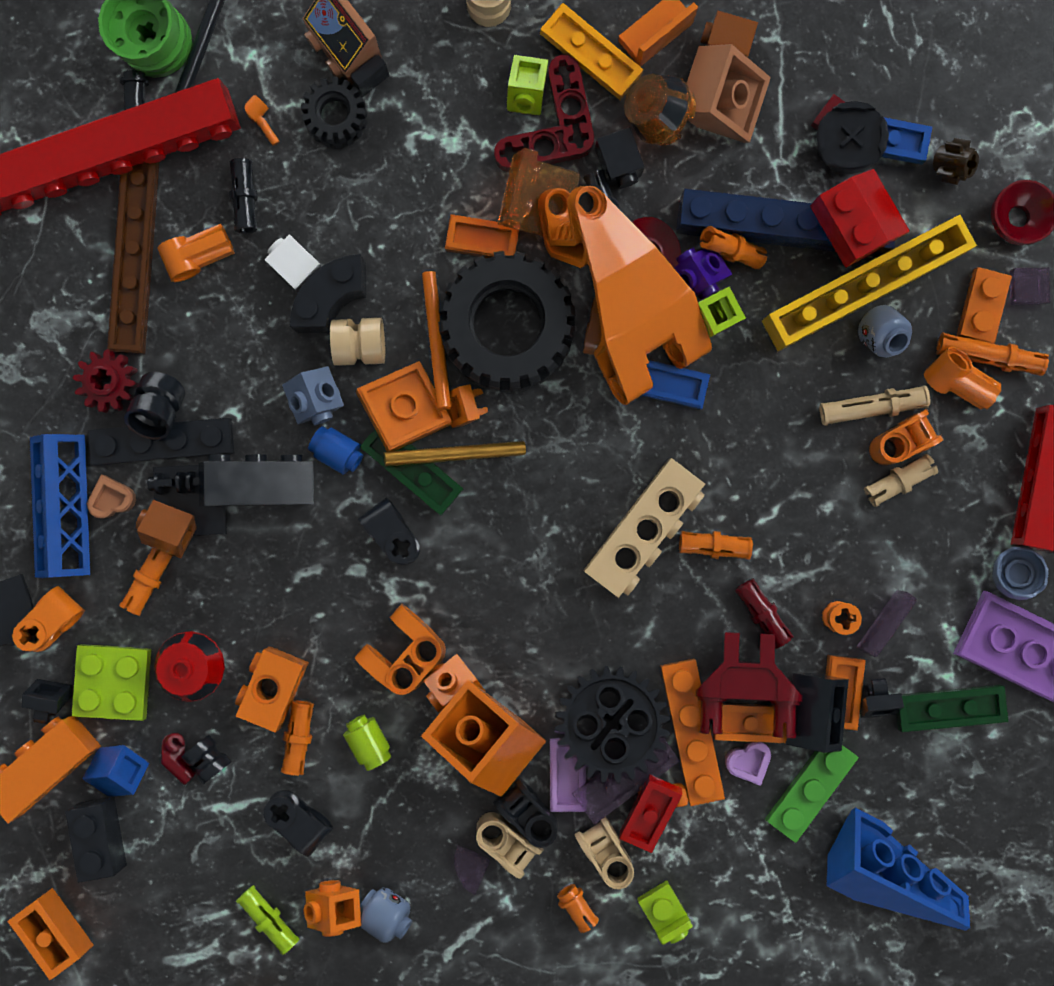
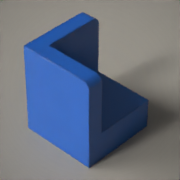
M125 745L101 747L97 750L82 779L110 797L134 795L149 762Z

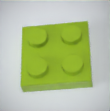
M87 644L77 645L72 716L135 721L147 719L152 649Z

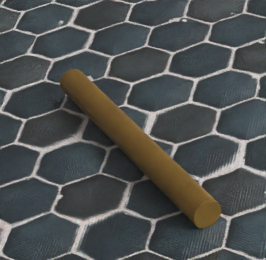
M524 441L384 452L385 466L519 456L526 454V445Z

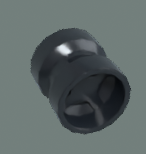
M210 734L181 756L188 766H193L197 771L196 777L202 785L231 763L226 754L220 753L217 750L216 741Z

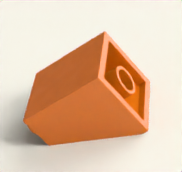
M467 679L421 735L428 744L470 783L501 797L546 743V740L526 722L469 679Z

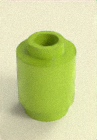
M361 715L346 724L348 730L343 734V737L358 764L364 765L366 771L382 765L391 758V754L388 751L390 745L374 717L367 719L365 715Z

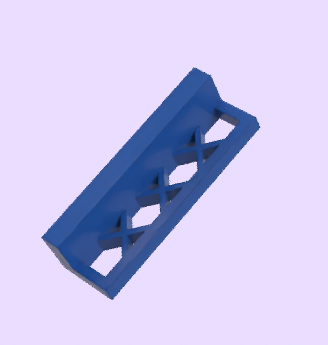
M42 434L30 437L35 578L90 575L85 435ZM58 442H74L75 458L68 465L58 457ZM66 475L76 483V493L69 500L59 492V483ZM68 510L77 518V528L70 536L61 528L60 520ZM69 546L78 553V569H62V554Z

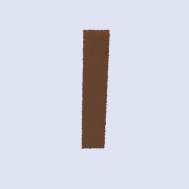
M144 162L132 166V171L120 175L107 349L115 353L145 354L159 162L151 164Z

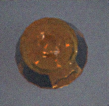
M661 74L644 75L638 79L629 89L624 104L625 116L639 138L646 143L658 144L660 146L670 145L682 137L679 132L684 128L689 117L694 119L696 110L694 94L689 91V87L683 79Z

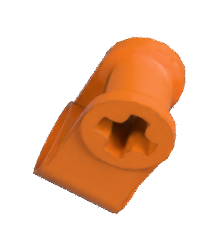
M924 409L899 422L897 426L875 437L869 447V453L874 462L879 465L899 463L942 442L944 439L941 435L936 434L927 418L928 410ZM886 440L892 441L896 447V453L893 457L888 456L885 452L884 444Z
M56 586L47 592L38 601L36 606L16 625L12 634L13 642L22 651H45L82 617L85 610L62 588ZM30 629H39L36 633V637L39 639L38 642H29L32 637L29 633Z

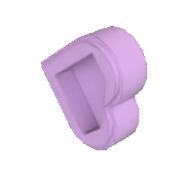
M748 742L743 748H734L725 756V766L732 775L761 786L771 759L770 749L763 742Z

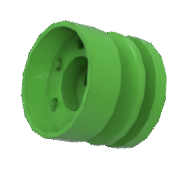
M105 0L102 4L98 17L100 35L106 46L133 69L144 72L145 76L158 78L171 75L186 62L192 47L191 29L185 18L168 0Z

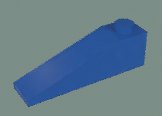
M856 807L852 809L828 853L827 887L855 901L964 931L970 929L969 896L937 868L930 870L916 857L918 851L910 844L904 847L891 836L893 830L883 821Z

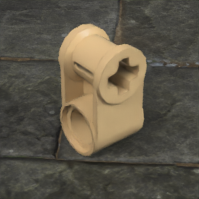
M496 812L482 815L477 822L476 840L479 847L518 879L524 876L523 870L536 854L540 855L543 852V848L535 847L529 843L515 826ZM494 825L499 827L502 833L495 839H489L483 835V830L488 826Z
M605 815L600 818V823L584 833L580 831L575 833V837L583 852L594 864L600 876L609 887L623 889L632 882L634 878L632 861L621 844L622 842ZM616 861L622 862L627 866L626 872L619 877H614L607 872L609 865Z

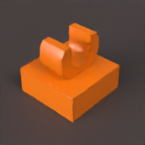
M469 384L459 386L450 391L451 409H448L447 412L452 420V429L478 420L481 415L488 412L487 407L477 408L475 397L483 394L482 389L472 390Z

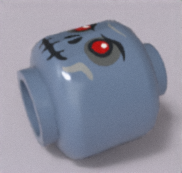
M880 305L869 310L863 316L859 323L858 336L860 341L877 356L887 358L902 353L908 347L913 330L911 323L894 307Z
M383 887L378 891L372 889L360 904V927L383 943L390 942L395 936L401 939L412 924V920L408 918L411 909L410 903L389 888Z

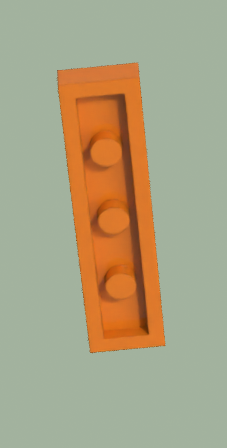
M696 659L660 665L689 805L695 806L724 800L725 796L711 729L709 734L699 732L701 727V701L698 700L695 694L701 685Z

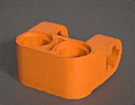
M401 604L390 616V619L413 642L393 664L369 644H366L355 656V660L390 691L398 695H405L415 691L422 685L423 680L429 676L433 668L442 662L445 657L446 648L441 638L407 606ZM425 641H430L436 647V656L431 661L424 660L419 652L421 644ZM401 668L408 669L412 674L413 680L408 688L400 686L397 682L396 675Z

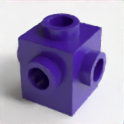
M694 247L676 258L678 265L674 267L682 279L695 292L696 298L699 297L701 301L720 291L718 284L732 275L719 253L706 249L696 252Z

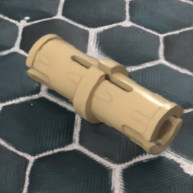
M925 454L922 458L903 468L896 467L890 470V475L864 487L865 494L871 495L868 500L874 507H877L882 502L899 493L906 494L912 491V486L932 475L938 474L937 466H930L935 463L930 455Z

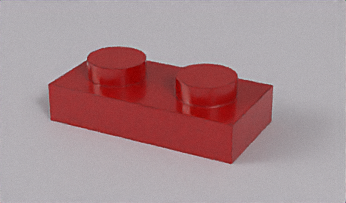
M649 774L619 832V839L652 853L682 797V788Z

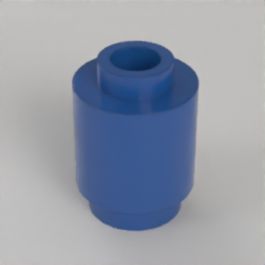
M321 426L313 435L308 446V450L314 453L313 457L342 475L348 471L354 472L363 458V454L360 452L361 444L332 427L327 429Z

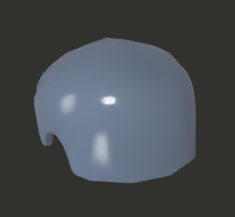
M1011 547L1003 551L995 560L992 578L996 588L1006 597L1015 600H1028L1037 596L1046 588L1048 584V567L1044 558L1033 549Z

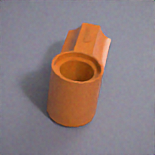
M221 224L188 238L179 236L169 239L157 247L171 282H181L190 279L200 273V268L235 254L230 238Z
M949 347L924 372L925 380L934 390L943 394L951 391L980 410L990 408L1002 391L1001 383L975 368L970 358L956 347Z

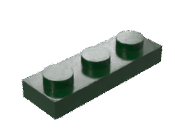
M375 429L360 446L362 450L440 516L443 515L464 490L434 463L385 466L384 452L387 451ZM409 444L396 451L417 449L412 444Z
M992 685L902 694L904 708L897 714L898 730L901 732L1008 722L1005 686Z

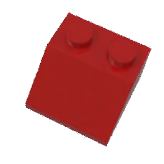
M874 169L848 178L820 194L810 205L845 268L910 232Z

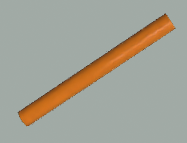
M426 271L422 273L437 410L451 409L445 348L439 332L440 305L436 272Z

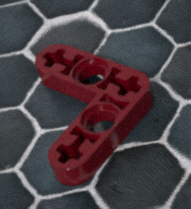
M556 56L549 65L548 79L558 126L502 138L494 149L495 162L501 170L517 172L580 159L591 152L594 144V132L580 66L572 56ZM560 66H565L567 71H573L569 73L570 89L564 91L562 76L555 75L559 73ZM568 98L576 99L581 105V110L575 115L565 114L561 108L564 100ZM579 123L580 137L587 138L582 148H577L575 143H569V141L573 140L574 131L572 125ZM538 140H550L554 145L553 152L548 156L538 155L534 150V145ZM523 143H529V155L531 158L529 160H525V153L515 155L514 162H508L507 157H500L505 154V148L512 147L513 152L524 151Z

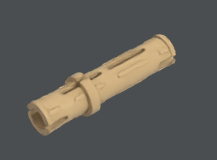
M923 385L898 391L891 388L886 389L881 394L820 403V418L822 424L826 426L828 424L888 414L890 417L898 416L899 412L929 408L930 394L927 386Z

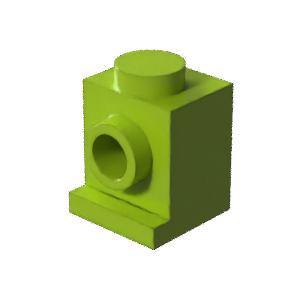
M730 286L698 302L709 338L746 319Z

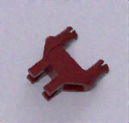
M725 632L724 662L696 690L695 696L701 701V727L699 732L709 734L710 719H713V734H723V702L727 701V699L766 700L774 704V729L772 736L783 738V723L785 722L786 738H796V705H800V702H802V695L775 664V634L760 633V662H739L740 633Z

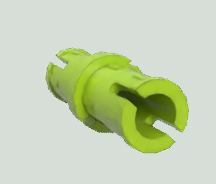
M253 885L236 902L240 904L257 924L254 928L259 933L263 931L277 947L281 955H284L300 938L280 918L281 912L278 908L275 907L273 909Z

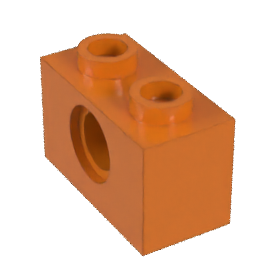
M271 646L263 649L262 653L257 652L249 667V672L253 673L249 685L242 686L235 701V705L240 706L236 717L276 733L284 724L291 707V701L294 700L309 662ZM264 679H271L276 683L277 694L275 696H268L263 692L262 682Z

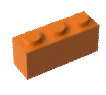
M58 716L42 728L41 731L45 734L36 743L30 740L14 753L17 759L9 766L5 763L0 766V815L8 824L24 815L102 747L77 717L69 716L61 719Z

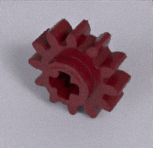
M109 349L104 351L103 358L98 353L90 352V359L92 361L90 364L83 361L78 362L79 367L84 370L83 375L77 374L72 377L75 381L82 383V387L76 389L75 394L88 396L85 399L84 405L89 408L97 405L99 412L107 413L110 405L115 410L122 411L123 404L121 400L131 401L133 395L128 391L130 388L138 387V382L130 380V376L137 373V368L132 366L125 367L128 363V357L121 354L115 358V353ZM108 376L111 377V383L102 386V379H107Z

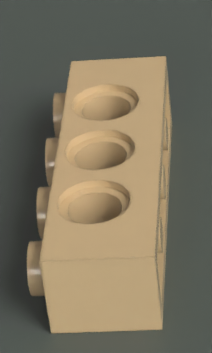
M668 459L583 571L618 598L622 593L628 596L640 581V578L636 575L645 564L647 567H650L661 554L662 550L658 548L659 544L665 537L672 539L683 525L679 518L688 508L693 511L703 499L705 494L701 492V489L705 483L674 459ZM664 492H670L676 497L677 504L671 512H665L659 506V497ZM643 520H650L655 525V535L649 540L641 539L637 533V526ZM622 548H629L634 554V562L628 568H620L615 561L616 553Z

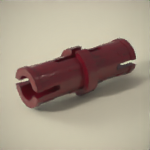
M754 578L747 580L735 589L736 594H738L752 614L751 620L753 623L758 624L765 634H775V649L791 641L794 635L776 612L778 610L774 602H769Z

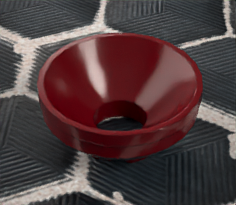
M1019 180L1011 183L1002 189L992 205L991 219L994 229L1005 241L1015 245H1030L1043 240L1054 230V194L1044 184L1037 181ZM1012 208H1020L1025 212L1027 220L1023 227H1016L1009 221V212Z

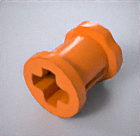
M841 601L830 602L822 611L823 624L832 632L849 635L856 632L861 625V613L856 606ZM842 612L847 613V620H843L842 623L835 621V616L841 615Z

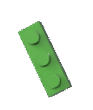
M843 745L842 751L828 753L814 751L766 816L765 820L796 843L859 757Z

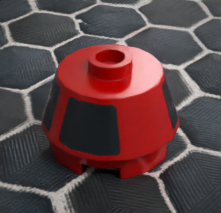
M188 631L177 633L163 643L157 652L154 668L156 680L164 692L174 699L192 702L202 700L216 690L222 681L225 665L223 654L216 642L205 634Z

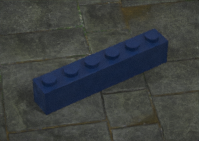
M684 189L679 199L676 234L701 236L706 227L712 226L729 235L736 233L744 236L748 242L836 252L810 207L812 203ZM895 241L868 256L879 257L893 250Z

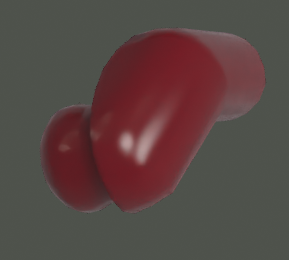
M171 733L165 736L162 741L161 764L185 786L197 772L181 758L185 754L184 737L179 733Z

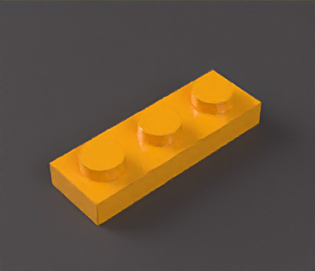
M564 3L558 7L540 29V35L564 55H570L577 60L581 69L619 100L624 97L643 74V68Z

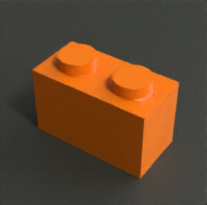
M53 888L7 921L49 980H52L79 960L94 946Z

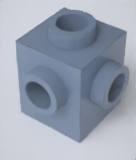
M329 366L301 372L282 385L288 399L289 408L293 412L297 424L312 421L315 426L325 423L334 418L332 415L334 411L344 406L340 391L335 384Z

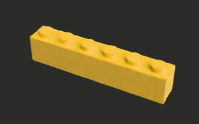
M958 215L770 313L762 320V323L779 352L964 255L977 245L961 215Z

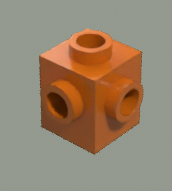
M457 654L446 663L435 666L429 676L423 680L430 690L425 696L438 713L444 709L467 679L485 691V689Z
M328 880L320 882L317 889L305 891L304 917L307 921V928L322 932V936L332 937L343 934L345 930L361 926L359 889L342 886L339 880Z

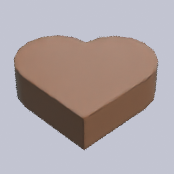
M101 475L88 499L87 507L90 514L94 517L109 518L116 512H128L135 505L136 495L128 486L106 475Z

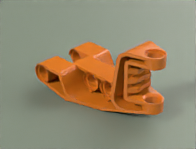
M580 186L569 193L562 188H552L545 190L540 195L538 210L544 243L549 255L552 258L579 268L587 264L590 268L602 334L601 342L595 350L594 356L611 392L621 404L627 405L653 388V381L646 365L649 363L647 354L661 345L669 360L678 369L687 367L712 350V344L695 292L682 279L657 247L600 189L595 186ZM584 192L589 193L594 201L592 210L587 213L578 203L580 196ZM554 194L560 196L563 201V209L558 215L551 213L548 206L549 199Z

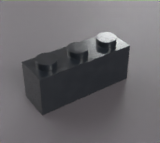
M214 454L208 455V461L198 463L199 506L314 504L313 461H302V455H281V461H267V455L254 454L245 455V461H231V455Z

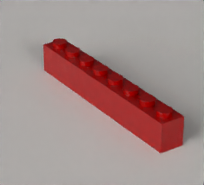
M219 78L1 153L0 216L2 215L1 212L11 208H28L34 204V200L43 197L55 198L67 193V189L78 185H94L103 176L126 174L133 170L132 166L144 162L149 164L160 162L166 158L167 154L172 152L192 151L198 148L201 142L210 139L218 141L230 137L233 131L239 130L241 127L228 88Z

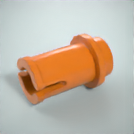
M570 884L558 893V905L561 909H566L580 933L588 932L591 929L583 919V916L593 927L596 926L599 918L583 898L584 892L582 888H577L575 884Z

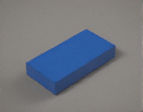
M648 360L649 363L646 365L653 381V388L641 396L700 410L703 409L710 374L685 368L678 369L676 366Z

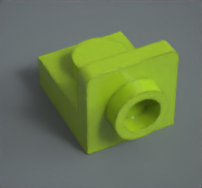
M514 55L508 82V111L541 115L549 60Z
M667 880L637 898L639 905L656 931L662 945L669 941L671 944L681 941L688 935V930L693 927L688 914Z

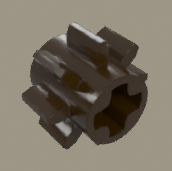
M954 138L953 142L946 141L945 145H941L937 149L933 159V168L937 175H942L941 182L958 185L960 180L966 181L967 178H971L975 174L979 164V154L975 151V148H970L971 141Z

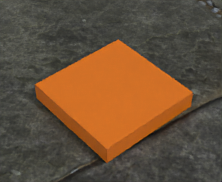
M420 361L361 386L356 390V394L387 452L396 451L448 427L452 423L447 410H437L435 388Z

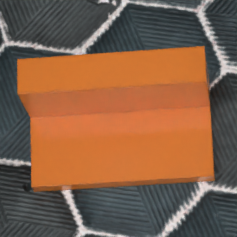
M662 0L621 33L618 37V42L641 67L694 23L698 6L693 2L686 8L680 0Z

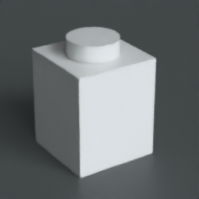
M290 234L285 239L280 238L276 240L268 249L267 253L269 255L265 259L297 292H299L305 281L317 269L322 267Z

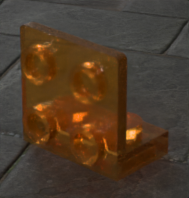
M523 148L514 154L512 158L498 225L543 237L538 210L540 195L545 190L552 188H562L570 193L578 187L580 174L537 161L538 151ZM554 194L549 199L548 206L551 213L558 215L563 209V201L557 194Z

